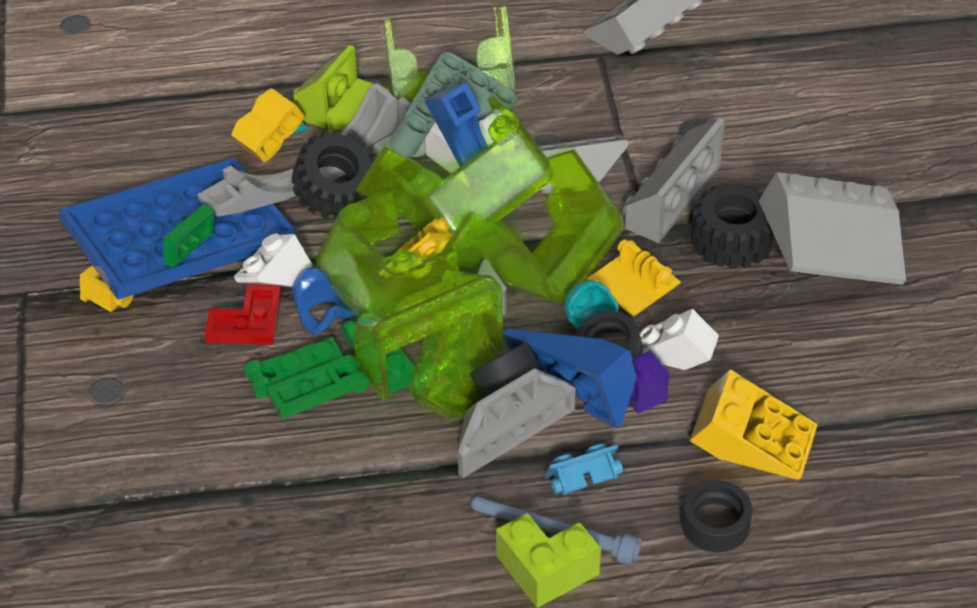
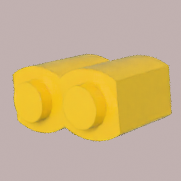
M271 88L256 99L251 112L236 122L231 136L240 146L265 163L277 153L284 139L297 130L304 119V114L297 105Z

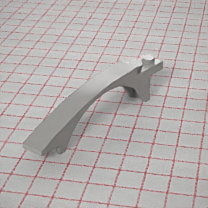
M375 83L369 87L361 106L350 123L341 132V135L347 136L349 132L354 135V140L362 139L366 143L364 148L369 149V146L396 130L411 102L404 97L397 100L381 85ZM231 165L223 169L224 180L197 194L198 199L203 204L214 208L213 211L217 217L252 210L281 202L297 195L293 192V169L272 175H251L241 172ZM326 166L319 168L320 173L331 182L345 175L342 170L336 167Z

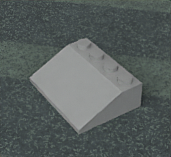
M775 173L759 199V203L790 271L904 284L906 275L899 210L887 188L854 182L835 181L827 178L807 177L799 174Z

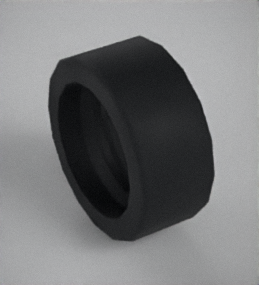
M598 312L586 318L575 334L578 337L598 338L607 333H622L628 338L625 348L631 353L632 358L641 355L643 352L642 341L636 324L629 316L622 312Z
M524 343L472 371L470 376L479 393L484 398L532 369L539 368L540 365L528 343Z
M710 480L701 482L692 487L684 497L681 526L684 535L693 545L705 551L717 553L731 551L742 545L750 533L753 506L749 496L740 487L728 481ZM705 505H724L732 509L739 516L738 522L730 527H709L695 517V511Z

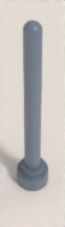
M481 497L473 498L470 503L474 511L510 522L528 513L543 532L556 535L573 526ZM587 530L601 549L611 552V556L617 558V562L634 566L641 548L640 537L626 533L624 536L617 535L614 538Z

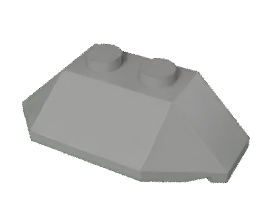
M622 135L497 151V158L505 165L511 167L515 174L533 188L541 190L543 194L559 192L560 187L572 186L573 189H586L591 187V183L602 180L628 147V139Z
M534 368L474 404L464 414L458 447V474L465 478L574 411L575 387L567 381Z

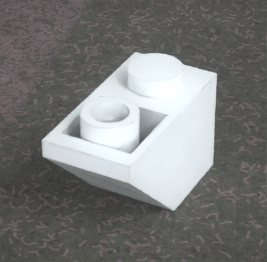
M272 234L262 241V246L253 256L244 261L243 267L234 278L238 283L292 287L297 275L313 265L295 234Z
M691 309L679 315L674 314L656 325L645 327L640 333L643 348L642 354L651 350L662 365L687 370L711 360L719 335Z

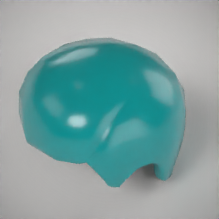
M585 280L574 285L565 297V315L576 329L586 318L598 312H618L619 310L618 303L610 290L603 283L596 280Z

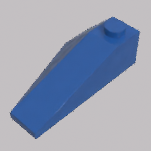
M507 329L503 332L510 350L528 343L540 365L537 368L538 370L571 383L575 387V396L586 404L584 405V411L616 428L622 425L637 378L632 363V355L624 346L615 345L604 339L515 329Z

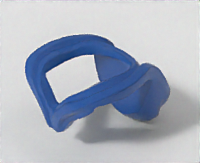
M308 267L295 278L292 294L299 313L300 322L308 332L319 334L330 327L335 317L338 316L345 319L355 315L354 307L347 300L334 293L329 277L322 270L316 267ZM319 303L335 304L336 306L328 310L321 323H318L310 315L309 310Z

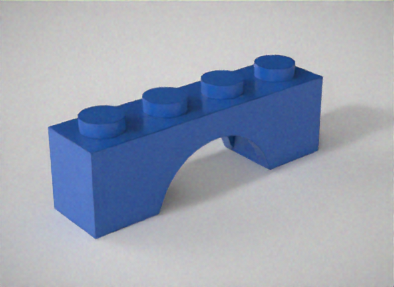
M467 82L449 85L425 100L429 111L484 213H501L527 196L513 169L500 161L487 145L479 125L481 109Z

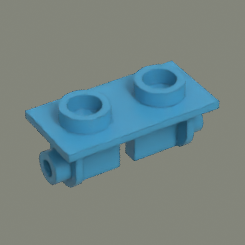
M599 444L585 450V455L572 458L571 454H567L552 460V465L549 466L544 476L545 478L554 476L555 479L550 481L553 493L566 495L586 488L587 484L584 474L587 473L593 486L617 479L618 474L623 473L620 460H613V455L617 451L618 445L606 448L605 444Z

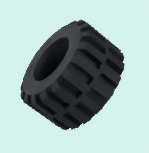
M327 130L322 131L319 137L313 135L309 138L308 143L305 142L293 169L292 183L294 184V194L300 195V204L302 206L306 204L310 206L309 212L315 214L318 211L322 213L321 217L326 219L329 215H333L334 219H341L343 213L349 217L354 215L356 209L359 211L364 206L377 177V172H375L377 162L372 160L374 154L372 150L364 148L366 143L362 139L354 140V135L349 132L345 136L341 135V130H334L333 134H329ZM326 166L336 167L342 170L350 181L345 183L331 182L320 173L319 168Z
M724 183L721 187L718 185L711 187V191L705 190L701 194V198H697L693 213L692 244L696 246V252L699 255H704V260L707 262L714 261L716 266L723 267L726 265L730 266V269H737V266L747 268L751 267V263L758 264L762 262L763 257H767L770 254L774 241V234L759 203V199L764 192L759 193L758 188L753 186L745 187V184L738 183V185Z

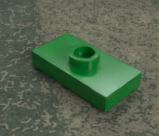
M203 204L183 222H179L163 238L164 264L172 268L175 267L213 234L214 208Z

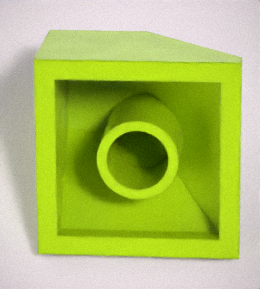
M347 46L294 91L292 102L304 114L303 121L326 130L328 129L325 122L328 110L336 105L344 91L350 88L357 80L355 47Z

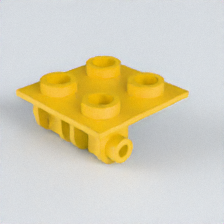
M445 218L434 219L423 228V231L417 233V237L411 238L410 241L396 251L395 262L381 274L382 276H397L399 278L403 276L419 277L430 269V263L434 259L443 257L451 252L455 247L453 243L461 238L462 235L449 233L450 224Z
M626 239L622 240L618 245L617 249L620 251V256L586 279L603 283L610 290L618 306L632 317L639 314L681 283L680 280L674 277L671 268L660 264L656 257L650 256L648 251L641 252V249L636 246L633 240L627 241Z

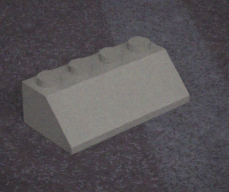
M625 0L585 29L583 33L589 39L617 55L628 50L633 54L646 46L644 40L648 37L651 40L665 31L664 25L667 23L672 25L684 17L682 13L684 10L691 11L703 2L702 0Z
M717 118L688 130L681 140L675 141L668 156L660 159L654 173L650 177H646L634 197L630 196L625 202L623 213L626 215L625 229L657 243L663 239L721 165L724 119Z

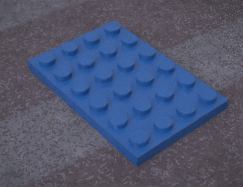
M235 157L59 210V220L117 300L249 258L262 246V241L272 234H295L297 238V231L274 204L219 217L214 214L213 234L175 267L172 268L163 263V238L179 222H183L203 205L198 199L197 194L224 180L223 169L230 165L248 174Z

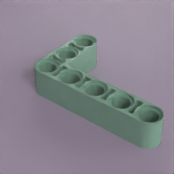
M443 52L425 78L390 138L391 147L398 154L406 157L416 154L435 123L425 100L449 85L467 82L481 109L479 115L481 120L493 113L505 121L517 103V96L511 89L459 56L450 52Z

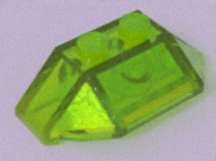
M456 295L449 299L424 339L408 388V392L417 402L446 419L464 417L468 409L484 399L473 382L470 373L495 359L489 335L483 325L485 320L482 311Z

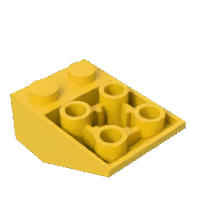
M730 369L708 389L690 441L720 460L799 480L802 477L818 424Z

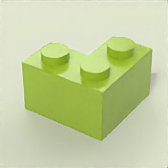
M528 513L496 529V556L536 608L600 575L601 547L580 522L549 539Z

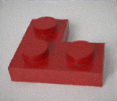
M247 285L243 309H209L204 333L206 343L274 345L282 296L281 286Z

